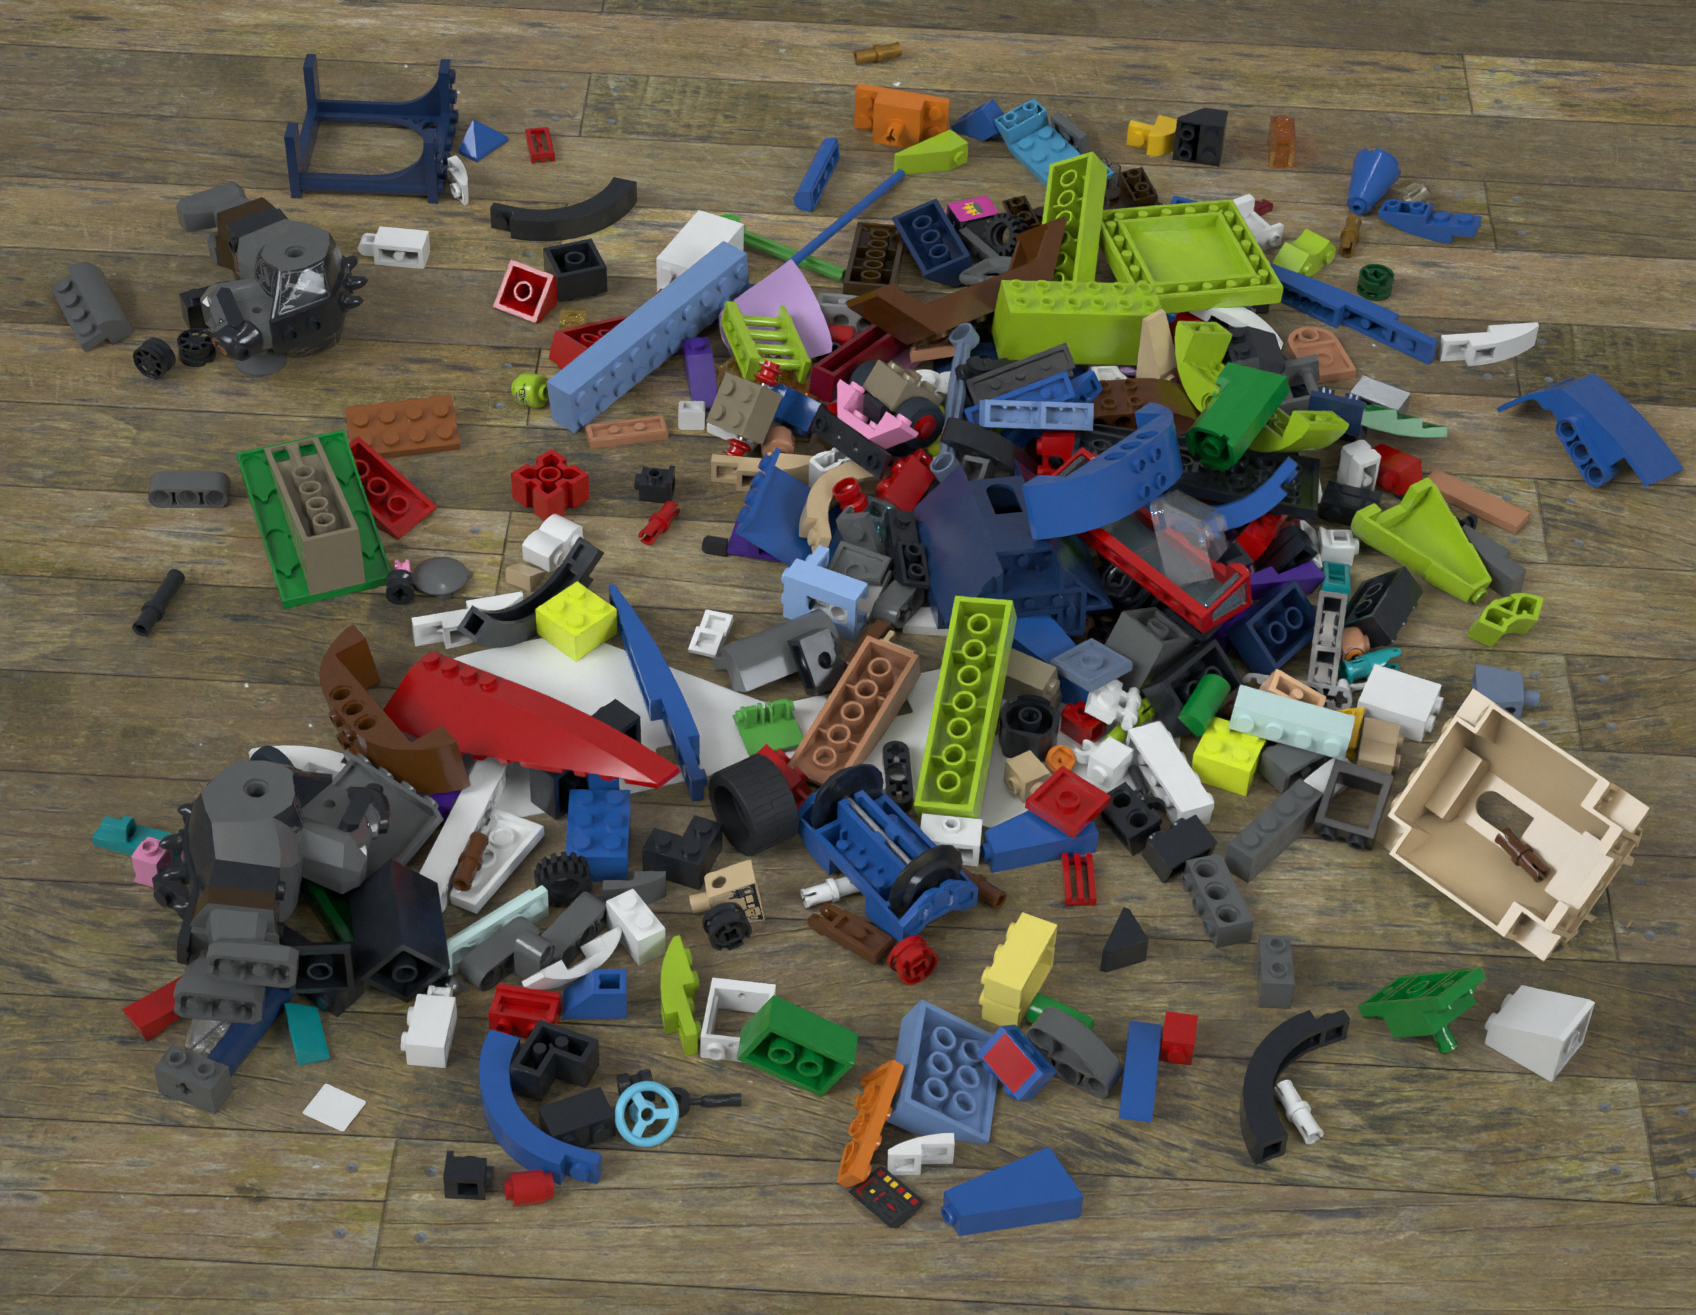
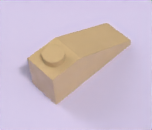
M1160 309L1145 317L1142 321L1136 378H1156L1177 383L1178 368L1166 312Z

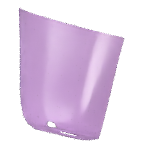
M792 259L733 300V302L737 303L743 315L777 317L780 305H785L789 315L792 316L793 324L808 357L814 358L832 352L831 335L822 310L810 285ZM723 309L719 314L721 337L729 352L735 359L732 349L726 339L724 330L721 326V319L724 311ZM748 326L749 329L776 331L773 327ZM754 340L755 343L782 345L779 341ZM759 354L762 358L789 359L788 356Z

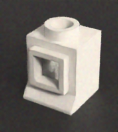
M1319 527L1317 540L1321 561L1337 562L1352 566L1354 555L1359 553V539L1353 538L1351 530H1326L1323 527Z

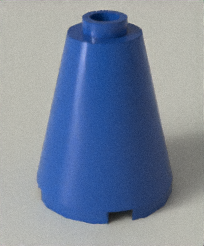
M1368 148L1359 151L1354 158L1347 205L1355 214L1364 215L1369 213L1399 178L1401 169L1399 170L1397 167V159L1382 149L1376 148L1375 151H1367Z

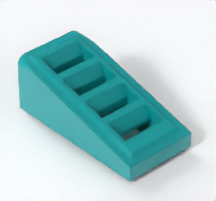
M1323 561L1321 571L1326 578L1320 584V590L1348 594V605L1351 591L1350 565Z

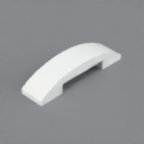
M1243 306L1188 311L1206 322L1213 315L1234 328L1250 326L1275 333L1280 350L1283 346V342L1277 333L1262 318Z
M618 926L581 946L580 948L586 958L569 969L560 960L521 981L523 986L530 989H552L568 984L601 966L610 957L620 940L622 929Z

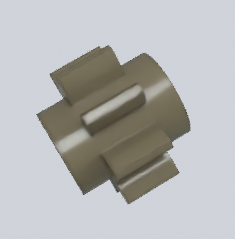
M1415 181L1405 188L1408 193L1403 196L1405 201H1422L1424 203H1430L1429 200L1434 197L1424 182L1418 185Z

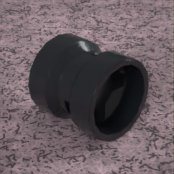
M650 1069L639 1070L634 1075H629L628 1073L617 1074L619 1097L628 1087L636 1082L653 1081ZM641 1092L644 1099L655 1101V1092ZM632 1099L628 1101L626 1106H630L633 1103Z

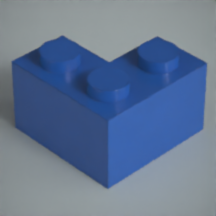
M779 382L777 386H768V389L783 395L772 421L785 427L787 423L794 425L792 431L806 438L808 433L813 434L814 432L810 429L819 406L826 407V405Z

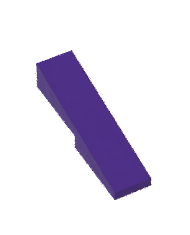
M1313 560L1281 574H1278L1270 566L1250 575L1252 600H1260L1274 587L1293 580L1297 581L1303 592H1307L1306 595L1312 594L1326 576ZM1232 595L1226 600V603L1239 602Z

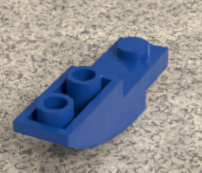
M1385 200L1378 212V216L1404 232L1443 243H1452L1455 236L1475 237L1481 226V216L1469 213L1433 212V203H1424L1422 201Z

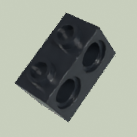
M1124 782L1107 793L1111 796L1110 804L1099 814V817L1130 854L1134 856L1145 849L1148 837L1157 831H1161L1160 825L1163 822L1154 808L1150 810L1145 805V799L1139 790L1135 789L1133 791Z

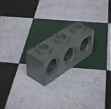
M1221 853L1186 860L1184 874H1181V884L1184 891L1189 892L1192 898L1193 910L1195 914L1200 915L1203 921L1204 933L1207 937H1211L1215 948L1251 941L1254 919Z

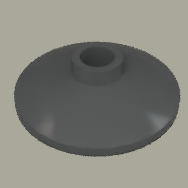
M266 349L245 361L234 360L236 368L246 375L268 376L280 371L285 366L287 354L276 355L273 349Z

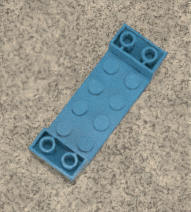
M1034 98L994 119L1010 153L1046 187L1050 164L1081 155L1049 125L1047 110ZM1104 164L1108 168L1107 179L1114 176V172Z

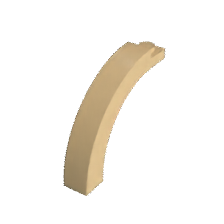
M852 461L830 469L815 482L810 490L799 521V537L808 538L807 541L808 545H811L812 554L819 545L828 548L832 539L828 512L841 503L836 500L832 492L834 485L844 478L854 477L861 487L860 492H863L865 496L874 494L876 487L883 479H877ZM887 466L883 479L887 478L891 473L889 470L890 466Z

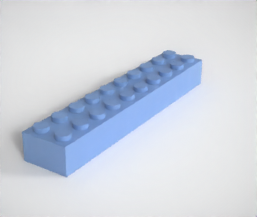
M725 241L721 242L547 381L552 420L576 434L617 399L624 396L628 390L641 382L644 377L658 368L671 355L677 353L683 347V339L695 338L703 329L710 326L719 317L726 301H733L750 289L747 253Z

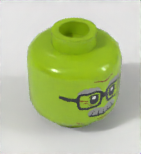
M524 372L513 381L511 387L515 401L521 406L543 407L549 400L548 378L534 373Z

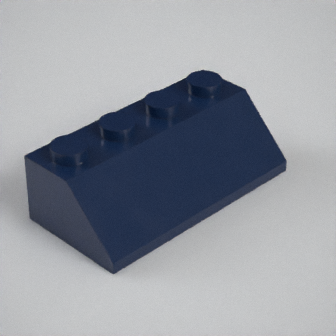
M937 198L892 217L895 227L925 279L952 287L962 284L959 280V275L967 268L973 266L972 259Z

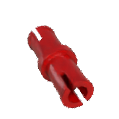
M667 501L658 512L650 516L649 523L639 532V538L644 536L640 540L642 543L652 545L661 533H665L670 528V523L680 513V508L673 512L678 506L675 502Z

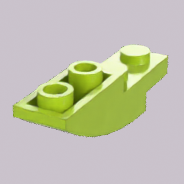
M678 935L673 937L663 960L660 985L661 1014L665 1034L678 1032L685 1056L698 1054V1040H701L702 1029L700 1022L694 1021L692 1017L695 1015V990L700 989L697 971H691L690 965H692L689 947H683L681 937Z

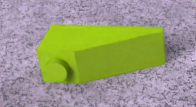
M951 129L895 153L894 173L899 169L903 170L905 175L950 171L967 163L969 143Z

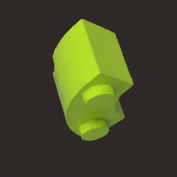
M1305 229L1295 241L1284 243L1272 263L1310 277L1323 268L1325 264H1330L1333 261L1337 248L1331 241Z
M1514 593L1508 597L1496 599L1474 621L1466 637L1493 647L1500 637L1505 634L1515 633L1524 636L1537 622L1544 598L1533 594Z

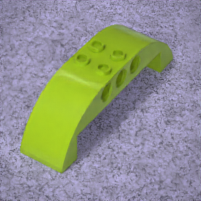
M1178 321L1175 332V355L1178 372L1189 399L1202 413L1212 400L1214 391L1219 393L1220 385L1216 384L1218 375L1225 367L1222 360L1233 334L1217 322ZM1278 407L1248 448L1259 452L1318 451L1339 439L1347 431L1349 424L1333 411H1293L1292 415L1289 416Z

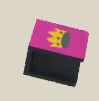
M988 196L947 204V217L957 234L958 230L967 227L982 241L987 240L986 237H983V232L987 233V229L984 227L986 224L989 225L986 219L995 218L994 215L999 214Z

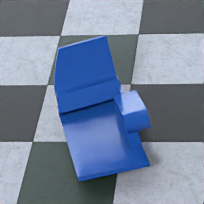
M1595 373L1587 374L1578 379L1571 377L1555 382L1496 408L1500 413L1534 399L1539 402L1543 409L1551 410L1558 420L1556 424L1558 438L1585 481L1592 487H1598L1614 480L1618 475L1617 463L1624 458L1645 487L1683 470L1676 456L1647 420L1624 397Z

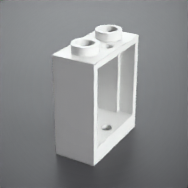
M712 977L701 1032V1057L712 1060L742 1062L737 1060L739 1037L713 1035L718 1009L757 1013L773 995L776 996V985Z

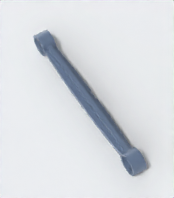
M962 323L956 326L949 335V340L955 347L947 391L944 412L945 421L942 433L949 417L962 419L967 384L965 380L958 379L954 371L958 365L966 363V360L970 358V351L979 343L980 337L970 323ZM941 442L940 454L930 464V470L939 482H942L960 465L955 457L956 450Z

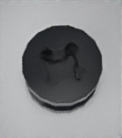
M396 569L387 574V600L396 605H404L412 601L414 597L413 575L403 569Z

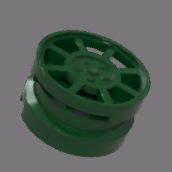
M1380 264L1363 266L1360 269L1357 283L1358 294L1371 301L1388 299L1391 296L1394 282L1393 271Z

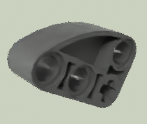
M1046 1007L1028 1030L1027 1038L1057 1071L1054 1077L1098 1098L1107 1097L1124 1072L1121 1063L1100 1038L1081 1022L1058 1008Z

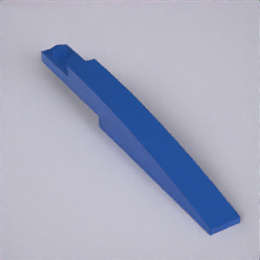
M1270 263L1284 287L1281 303L1334 328H1338L1343 324L1427 365L1434 361L1438 340L1398 322L1399 314L1337 287Z
M614 584L608 585L609 604L617 609V629L650 721L662 719L692 801L702 800L703 787L708 786L705 769L699 768L700 735L694 719L670 668L654 640Z

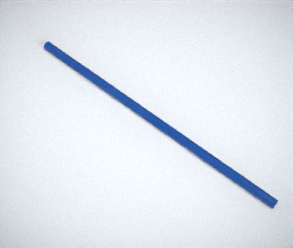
M901 169L897 170L790 259L796 265L800 264L905 177L904 171Z

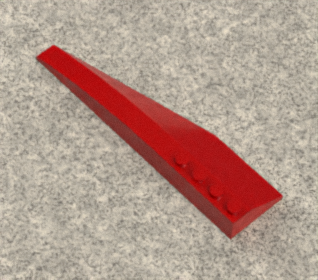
M434 651L424 655L420 661L411 666L383 709L398 729L406 737L413 740L443 726L456 740L461 757L465 753L472 754L473 759L484 761L487 757L497 758L500 764L508 765L509 763L520 762L521 766L525 768L563 773L567 769L573 770L575 776L586 777L589 773L600 775L601 780L606 781L623 778L625 784L656 789L661 788L680 773L678 766L651 749L568 704Z

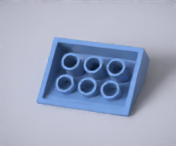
M921 999L901 1020L895 1060L904 1065L900 1076L902 1084L893 1096L890 1105L892 1112L887 1122L912 1134L927 1136L940 1133H954V1140L986 1145L990 1138L998 1077L992 1075L984 1068L983 1060L977 1052L993 1034Z

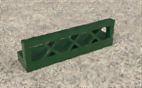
M302 877L304 898L332 942L354 941L350 905L344 896ZM356 958V971H358L357 958Z

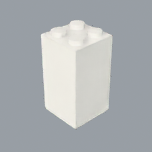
M698 210L656 258L657 292L660 288L664 289L723 241L744 252V224Z

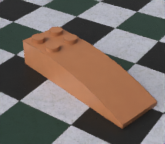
M867 635L791 757V762L787 765L792 770L798 766L809 778L807 781L821 786L837 771L863 764L893 722L921 676L919 655Z

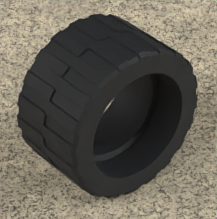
M754 754L711 775L708 790L712 811L716 821L723 823L724 836L739 853L745 856H754L796 835L799 827V816L794 795L780 769L768 757Z

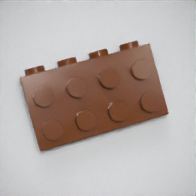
M436 395L422 399L410 398L405 401L396 402L384 401L379 404L354 405L345 408L350 442L359 436L384 459L460 449L452 395Z

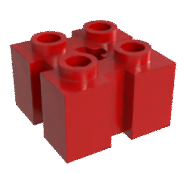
M553 449L537 457L535 465L530 466L527 463L511 473L512 498L526 508L534 507V514L544 521L553 514L563 516L565 508L574 509L589 500V475L575 464L568 467L566 458Z

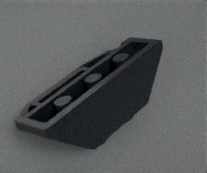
M1250 326L1235 327L1228 330L1233 335L1225 353L1227 363H1238L1282 375L1286 367L1275 333Z

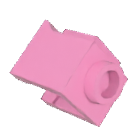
M147 837L131 856L136 873L133 882L153 887L152 878L160 872V869H164L174 861L173 851L159 847L161 840Z

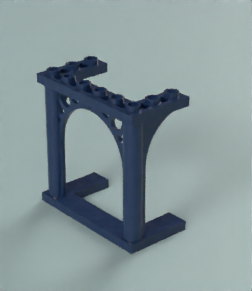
M306 54L303 72L307 111L300 138L298 123H288L284 136L291 198L301 199L303 191L427 196L428 204H438L440 194H444V180L447 179L448 158L453 150V138L456 135L455 124H458L459 117L458 110L454 109V104L457 103V90L453 89L452 84H455L456 71L451 69V59H441L438 79L433 87L424 95L405 102L321 99L316 54ZM321 121L397 124L415 131L423 139V151L420 158L411 166L397 172L381 175L308 172ZM431 125L437 126V127L434 128V129L426 128V130H424V128L427 127V126H431Z

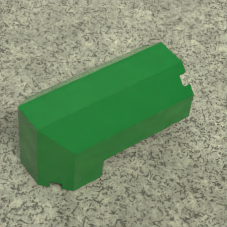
M1228 362L1217 377L1216 384L1220 385L1219 393L1214 391L1212 400L1185 434L1188 451L1193 456L1197 452L1202 457L1200 462L1208 468L1225 472L1231 465L1234 466L1289 394L1287 376Z

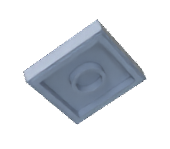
M1091 638L1051 659L1050 665L1056 667L1058 674L1091 693L1130 672L1133 668V661Z

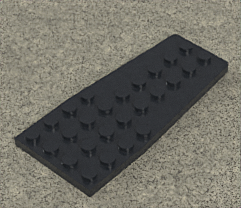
M1093 424V431L1076 430L1072 456L1082 447L1090 453L1094 452L1100 455L1136 430ZM1177 436L1183 472L1177 482L1167 489L1168 491L1208 499L1217 505L1231 503L1257 490L1290 456L1298 464L1295 468L1298 473L1288 485L1284 482L1280 485L1288 494L1267 513L1271 515H1289L1299 520H1316L1320 459L1283 452H1259L1248 448L1234 466L1231 465L1228 470L1222 472L1205 467L1200 462L1202 457L1197 452L1193 456L1188 451L1185 437ZM1080 459L1071 466L1072 469L1077 470L1081 467Z

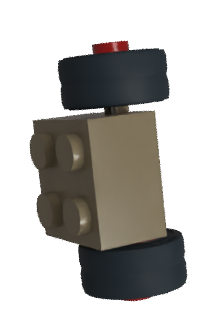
M878 359V361H867L860 365L852 374L849 385L854 381L866 389L863 393L864 395L868 393L891 411L896 412L895 417L900 413L912 421L910 427L916 430L918 435L916 438L904 443L909 447L919 449L935 442L942 432L945 421L943 412L939 408L943 398L935 392L937 387L925 380L921 381L922 376L910 368L907 372L904 371V367L892 360L889 364Z

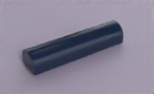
M265 986V1005L262 1021L254 1025L233 1023L206 1058L229 1066L230 1077H232L285 1009L284 1003H289L296 993L290 994L289 988Z

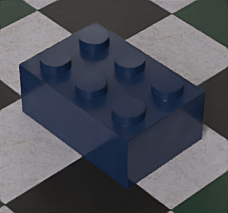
M1293 580L1274 587L1224 632L1249 671L1266 675L1283 666L1313 638L1316 611L1297 581Z

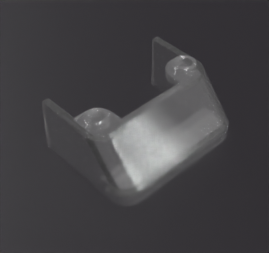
M1179 490L1166 492L1150 503V511L1166 578L1177 586L1214 578L1210 558L1216 562L1228 549L1224 531H1227L1224 514L1219 515L1216 509Z

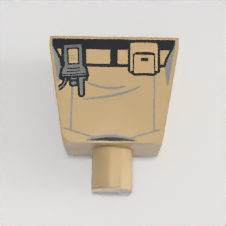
M751 859L706 874L704 880L707 892L689 895L693 914L708 911L721 903L734 902L741 905L749 922L765 920Z

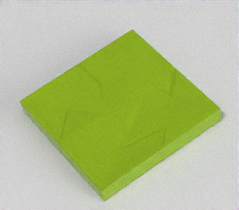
M1232 199L1103 210L1099 246L1117 281L1121 283L1154 284L1161 308L1166 313L1281 302L1284 287Z

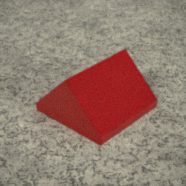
M511 259L493 307L538 324L557 306L556 276Z

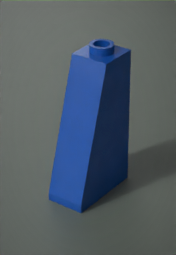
M1028 810L986 830L984 844L980 845V852L983 861H988L992 873L1060 860L1062 853H1068V857H1074V853H1080V855L1095 853L1099 833L1092 820L1073 839Z
M1047 1147L944 1191L941 1214L945 1223L948 1226L952 1225L957 1234L963 1236L1077 1218L1081 1216L1083 1194L1050 1147Z

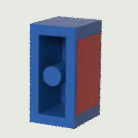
M1016 1024L1001 1026L977 1052L983 1060L984 1068L992 1075L997 1076L1004 1084L1005 1092L1011 1098L1018 1101L1033 1099L1057 1073Z

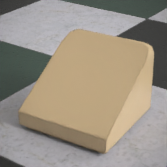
M523 563L514 564L506 568V583L531 592L545 575V572Z

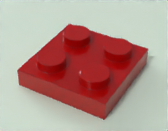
M1062 765L1026 799L1025 808L1074 839L1110 804L1111 796Z

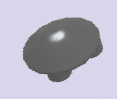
M433 557L424 560L412 572L414 589L434 595L439 600L450 599L453 593L462 588L468 581V571L464 564L449 557Z

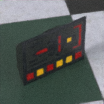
M882 1165L872 1172L864 1182L858 1183L848 1191L890 1228H899L916 1214L924 1202Z

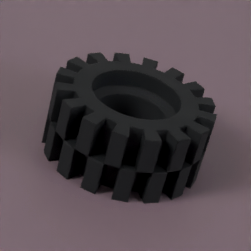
M997 213L994 215L995 218L988 220L991 224H986L984 227L987 229V233L983 232V237H986L987 240L983 242L991 247L999 256L1012 257L1017 244L1015 235L1025 232L1028 224L1024 223L1025 220L1017 215ZM1008 227L1010 235L1008 242L1004 245L1003 234Z
M566 851L561 852V856H556V853L550 854L551 859L544 857L541 859L542 864L537 863L536 870H534L536 888L542 885L548 890L549 906L554 902L555 907H560L561 903H565V907H569L571 905L570 902L574 901L583 892L591 893L593 885L588 861H585L582 855L577 858V853L571 852L570 856H567ZM563 878H570V879H567V880H564V881H557V880L563 879Z

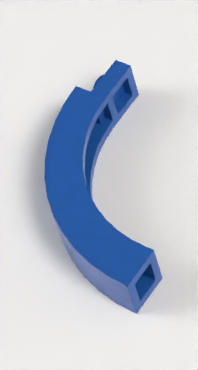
M1288 456L1262 486L1246 497L1231 503L1216 506H1197L1176 501L1161 493L1144 506L1154 516L1159 515L1171 529L1193 533L1229 530L1247 524L1275 507L1288 494L1280 485L1283 482L1286 485L1291 482L1298 473L1295 470L1298 464Z
M490 1029L480 1055L479 1081L484 1117L496 1141L510 1157L527 1170L542 1169L543 1173L551 1172L553 1183L561 1185L565 1176L568 1175L578 1181L598 1184L602 1176L600 1153L567 1144L547 1135L531 1123L522 1113L512 1094L510 1066L521 1050L520 1038Z

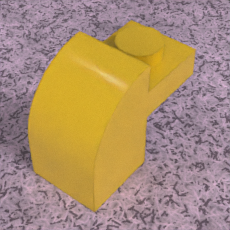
M1159 115L1154 125L1131 120L1128 125L1126 145L1147 149L1148 156H1162L1171 153L1174 149L1177 119Z

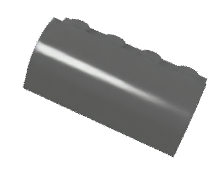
M816 609L720 648L721 655L713 657L712 661L715 669L727 670L734 691L747 692L798 671L787 642L790 639L816 628H829L837 641V647L834 648L835 654L844 653L831 618L823 610ZM822 654L819 655L818 662L824 661Z

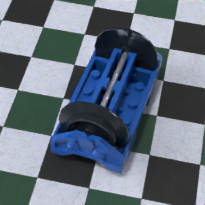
M861 763L841 769L831 775L818 791L811 794L799 807V827L797 833L811 857L828 875L841 870L866 897L865 914L881 931L896 938L899 942L909 936L918 935L927 923L951 910L966 911L977 905L978 887L961 871L963 865L961 852L953 845L937 846L882 790L884 784L882 772L873 764Z

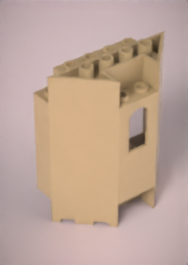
M1473 688L1456 715L1450 718L1443 726L1442 735L1437 743H1433L1428 748L1422 765L1411 773L1405 790L1394 798L1390 807L1391 810L1380 825L1375 841L1391 851L1389 854L1500 935L1516 941L1544 962L1551 956L1558 943L1564 945L1578 934L1579 930L1577 929L1584 920L1591 923L1597 918L1590 911L1622 864L1633 866L1634 858L1630 856V853L1634 847L1637 848L1639 846L1644 830L1640 825L1648 816L1650 807ZM1497 792L1534 818L1520 838V841L1524 845L1529 844L1534 850L1533 854L1550 868V873L1547 877L1536 869L1544 880L1536 883L1521 866H1516L1511 861L1512 857L1495 842V837L1498 833L1504 838L1505 835L1479 815L1477 804L1483 794Z

